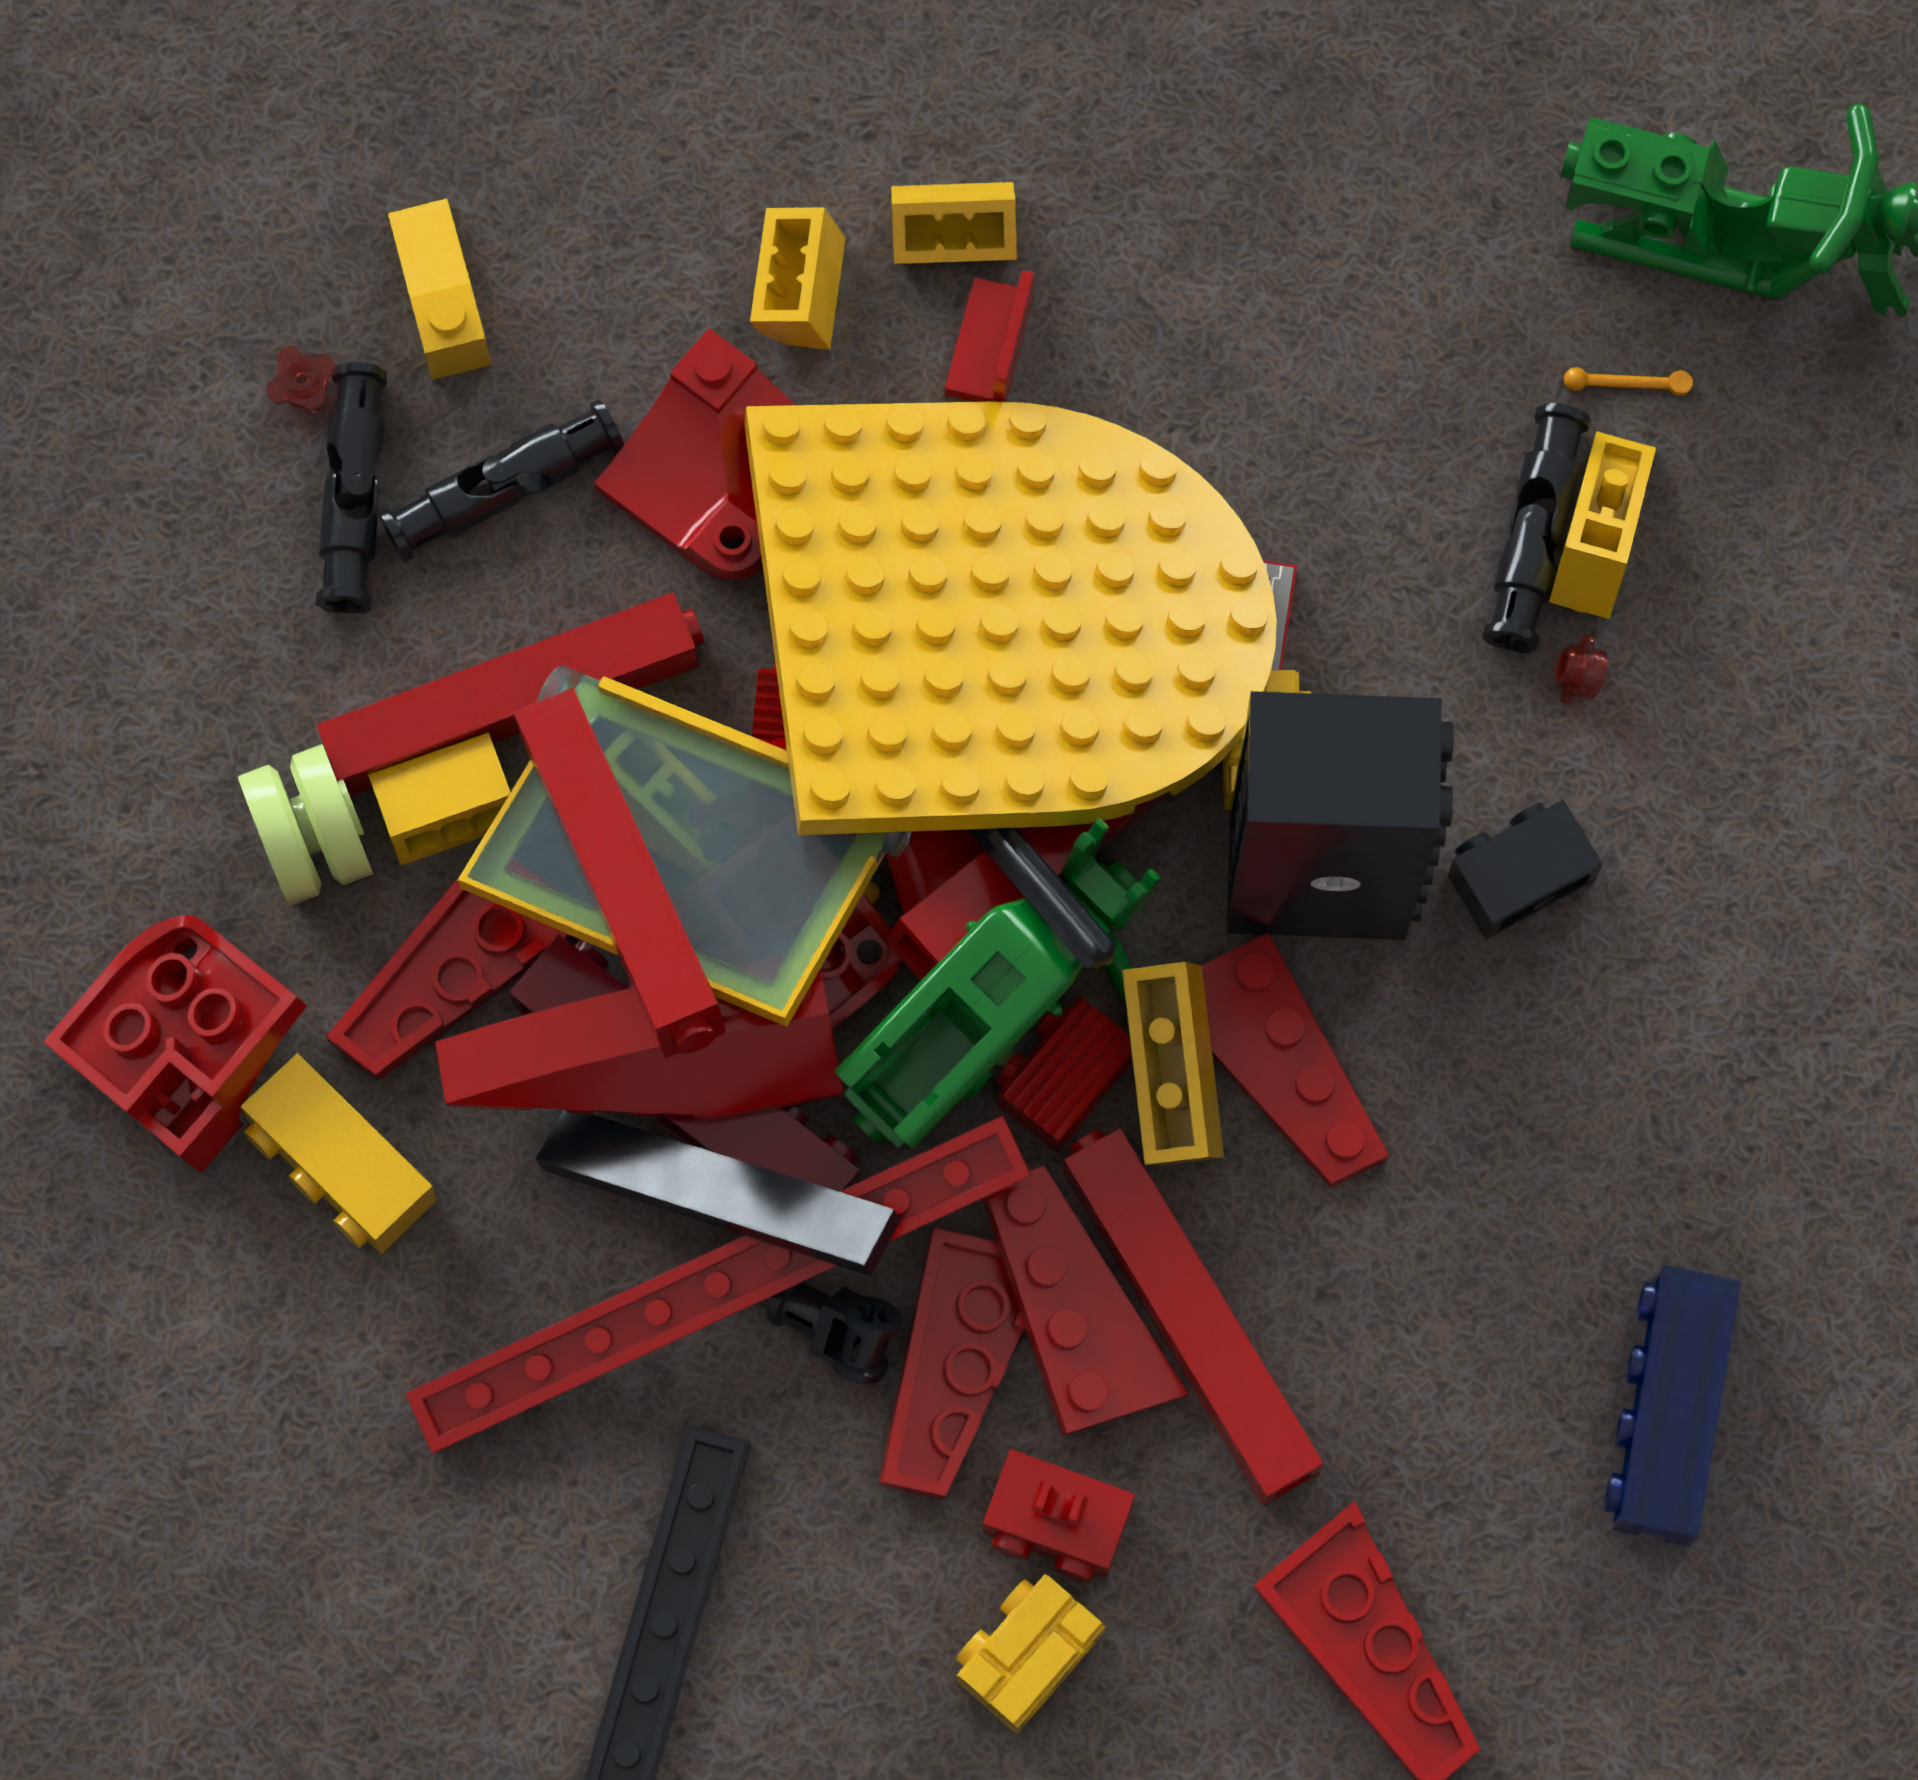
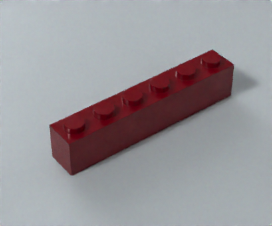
M558 934L510 990L509 994L514 1008L521 1014L527 1015L633 987L629 979L623 985L605 971L609 965L608 961L591 945L583 940H579L573 946ZM795 1105L718 1120L694 1119L693 1116L658 1114V1117H653L686 1144L839 1192L861 1182L860 1169L854 1165L858 1161L855 1153L832 1135H828L824 1141L804 1126L808 1118Z

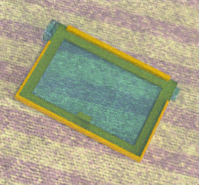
M564 665L558 666L545 681L537 702L574 688L715 997L787 1027L884 855L887 853L894 857H899L907 846L911 832L798 835L786 750L605 676L600 681ZM530 760L458 878L460 887L465 891L618 955Z

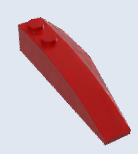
M788 957L732 968L773 985ZM821 969L787 1027L716 997L726 1033L714 1038L710 1045L700 1051L690 1054L677 1053L666 1059L633 988L552 1007L435 1041L446 1106L531 1111L533 1108L563 1109L567 1113L593 1114V1111L631 1113L632 1116L658 1117V1114L693 1116L694 1119L718 1120L843 1096L841 1079L834 1072L838 1067Z

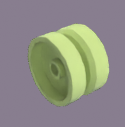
M323 744L292 755L290 769L300 795L289 799L278 771L270 765L262 766L238 776L251 815L288 906L319 895L322 883L311 856L318 852H323L333 879L342 885L373 874L359 838L360 835L364 834L344 780L337 781Z

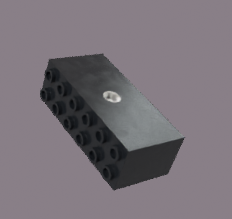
M1250 691L1230 807L1227 933L1256 935L1269 933V935L1389 940L1406 939L1411 921H1421L1422 904H1426L1428 885H1432L1434 866L1439 864L1440 847L1445 845L1446 827H1451L1453 789L1452 786H1441V783H1445L1447 762L1452 761L1454 728L1453 721H1441L1442 698Z

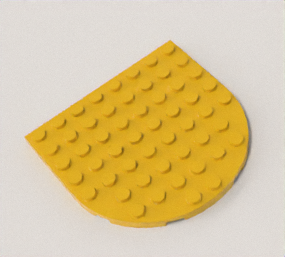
M946 402L746 406L744 427L798 835L1053 827L1094 823L1099 818L1102 820L1118 818L1134 813L1135 805L1153 800L1167 792H1170L1172 796L1180 793L1211 771L1241 739L1244 732L1250 691L1264 692L1271 672L1276 648L1277 626L1274 594L1265 564L1254 540L1241 519L1225 499L1199 473L1178 457L1149 439L1114 423L1080 412L1032 403Z

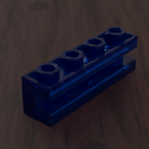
M1663 1265L1655 1277V1283L1643 1282L1637 1308V1320L1648 1322L1644 1346L1633 1344L1626 1372V1383L1637 1385L1633 1410L1621 1409L1615 1436V1447L1626 1449L1622 1474L1610 1473L1604 1500V1511L1615 1513L1612 1531L1638 1536L1641 1532L1665 1536L1664 1542L1688 1547L1698 1539L1742 1280Z

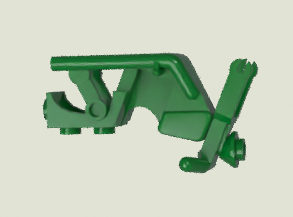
M1862 103L1852 105L1847 110L1846 115L1853 155L1850 174L1844 175L1798 167H1785L1780 170L1777 182L1771 185L1768 198L1724 186L1729 169L1715 139H1712L1710 147L1698 145L1695 140L1684 134L1666 133L1660 135L1594 117L1589 119L1582 144L1569 142L1560 175L1561 178L1572 180L1567 196L1566 209L1574 210L1579 205L1593 203L1638 210L1620 219L1608 220L1604 226L1577 219L1569 247L1770 299L1788 295L1816 276L1829 272L1837 262L1852 258L1857 251V270L1872 301L1871 308L1875 312L1886 316L1890 306L1895 308V313L1899 317H1904L1908 314L1910 299L1902 289L1892 266L1891 258L1892 253L1901 256L1904 246L1910 248V252L1914 257H1918V196H1915L1917 183L1910 181L1895 188L1887 189L1878 168L1879 155L1871 111ZM1678 223L1684 237L1683 246L1644 237L1643 235L1646 234L1654 238H1670L1674 235L1675 227Z
M1099 818L1093 823L1087 833L1084 831L1074 842L1062 873L1068 882L1066 886L1116 943V949L1113 952L1114 959L1108 966L1104 965L1118 998L1122 1003L1126 1004L1122 970L1133 969L1120 939L1114 932L1117 928L1122 930L1144 909L1161 877L1153 869H1150L1145 873L1143 879L1139 881L1117 859L1108 867L1099 859L1095 861L1094 856L1110 828ZM1026 898L998 905L988 911L978 922L969 921L965 927L968 933L834 1070L838 1077L849 1087L843 1094L859 1110L852 1119L877 1144L880 1145L887 1138L898 1149H908L909 1147L914 1149L961 1099L968 1102L983 1089L993 1077L989 1070L996 1063L1006 1066L1016 1048L1015 1044L1047 1011L1053 1016L1061 1015L1062 1007L1057 1000L1071 987L1084 966Z

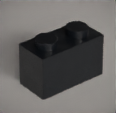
M1564 800L1545 809L1542 803L1534 804L1515 815L1509 822L1511 828L1493 838H1490L1487 832L1480 833L1462 843L1455 850L1457 857L1452 860L1448 877L1486 940L1596 881L1603 863Z

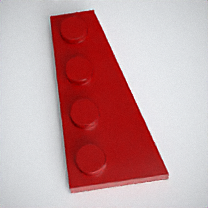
M513 860L507 870V873L559 894L515 860ZM457 878L326 1035L329 1044L379 1081L529 969L558 934L566 940L572 936L461 889Z
M1269 933L1203 964L1202 971L1212 1056L1234 1079L1236 1085L1246 1096L1253 1100L1275 1124V1128L1322 1180L1332 1188L1388 1160L1389 1154Z
M1045 1166L1029 1170L1032 1175L1031 1177L982 1199L1062 1437L1143 1412L1189 1395Z
M933 1227L929 1233L878 1486L940 1500L946 1497L980 1426L984 1412L994 1391L1000 1384L1023 1331L1026 1329L996 1241Z
M1354 1501L1254 1585L1253 1590L1414 1780H1446L1478 1753L1480 1747L1442 1672L1438 1670L1423 1641L1424 1636L1412 1613H1409L1392 1579L1393 1575L1381 1551L1378 1552L1365 1526V1520Z

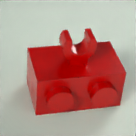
M1010 1449L984 1518L982 1533L993 1537L991 1547L999 1552L1023 1560H1028L1031 1551L1056 1560L1053 1569L1058 1573L1078 1581L1090 1583L1093 1574L1107 1578L1129 1518L1135 1494Z

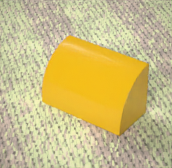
M1013 182L891 186L894 264L1017 260L1016 203Z
M824 207L766 208L750 322L763 335L786 345L830 350L846 237Z
M489 732L368 774L400 865L484 837L511 793Z

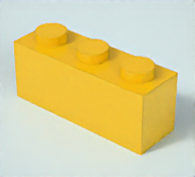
M1179 962L1122 970L1145 1165L1161 1166L1224 1158L1202 965Z
M298 1053L240 1106L247 1122L250 1124L243 1131L249 1141L269 1160L279 1153L295 1169L288 1175L291 1182L313 1204H316L323 1197L339 1213L333 1220L334 1224L359 1249L368 1241L382 1254L437 1201L433 1186Z

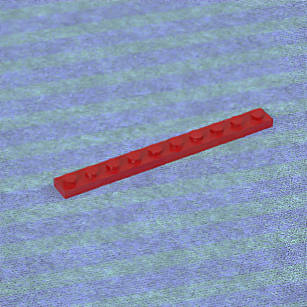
M1001 1116L839 1192L894 1209L901 1221L890 1240L891 1242L1032 1175L1005 1117ZM743 1236L405 1394L433 1454L835 1268L837 1265Z

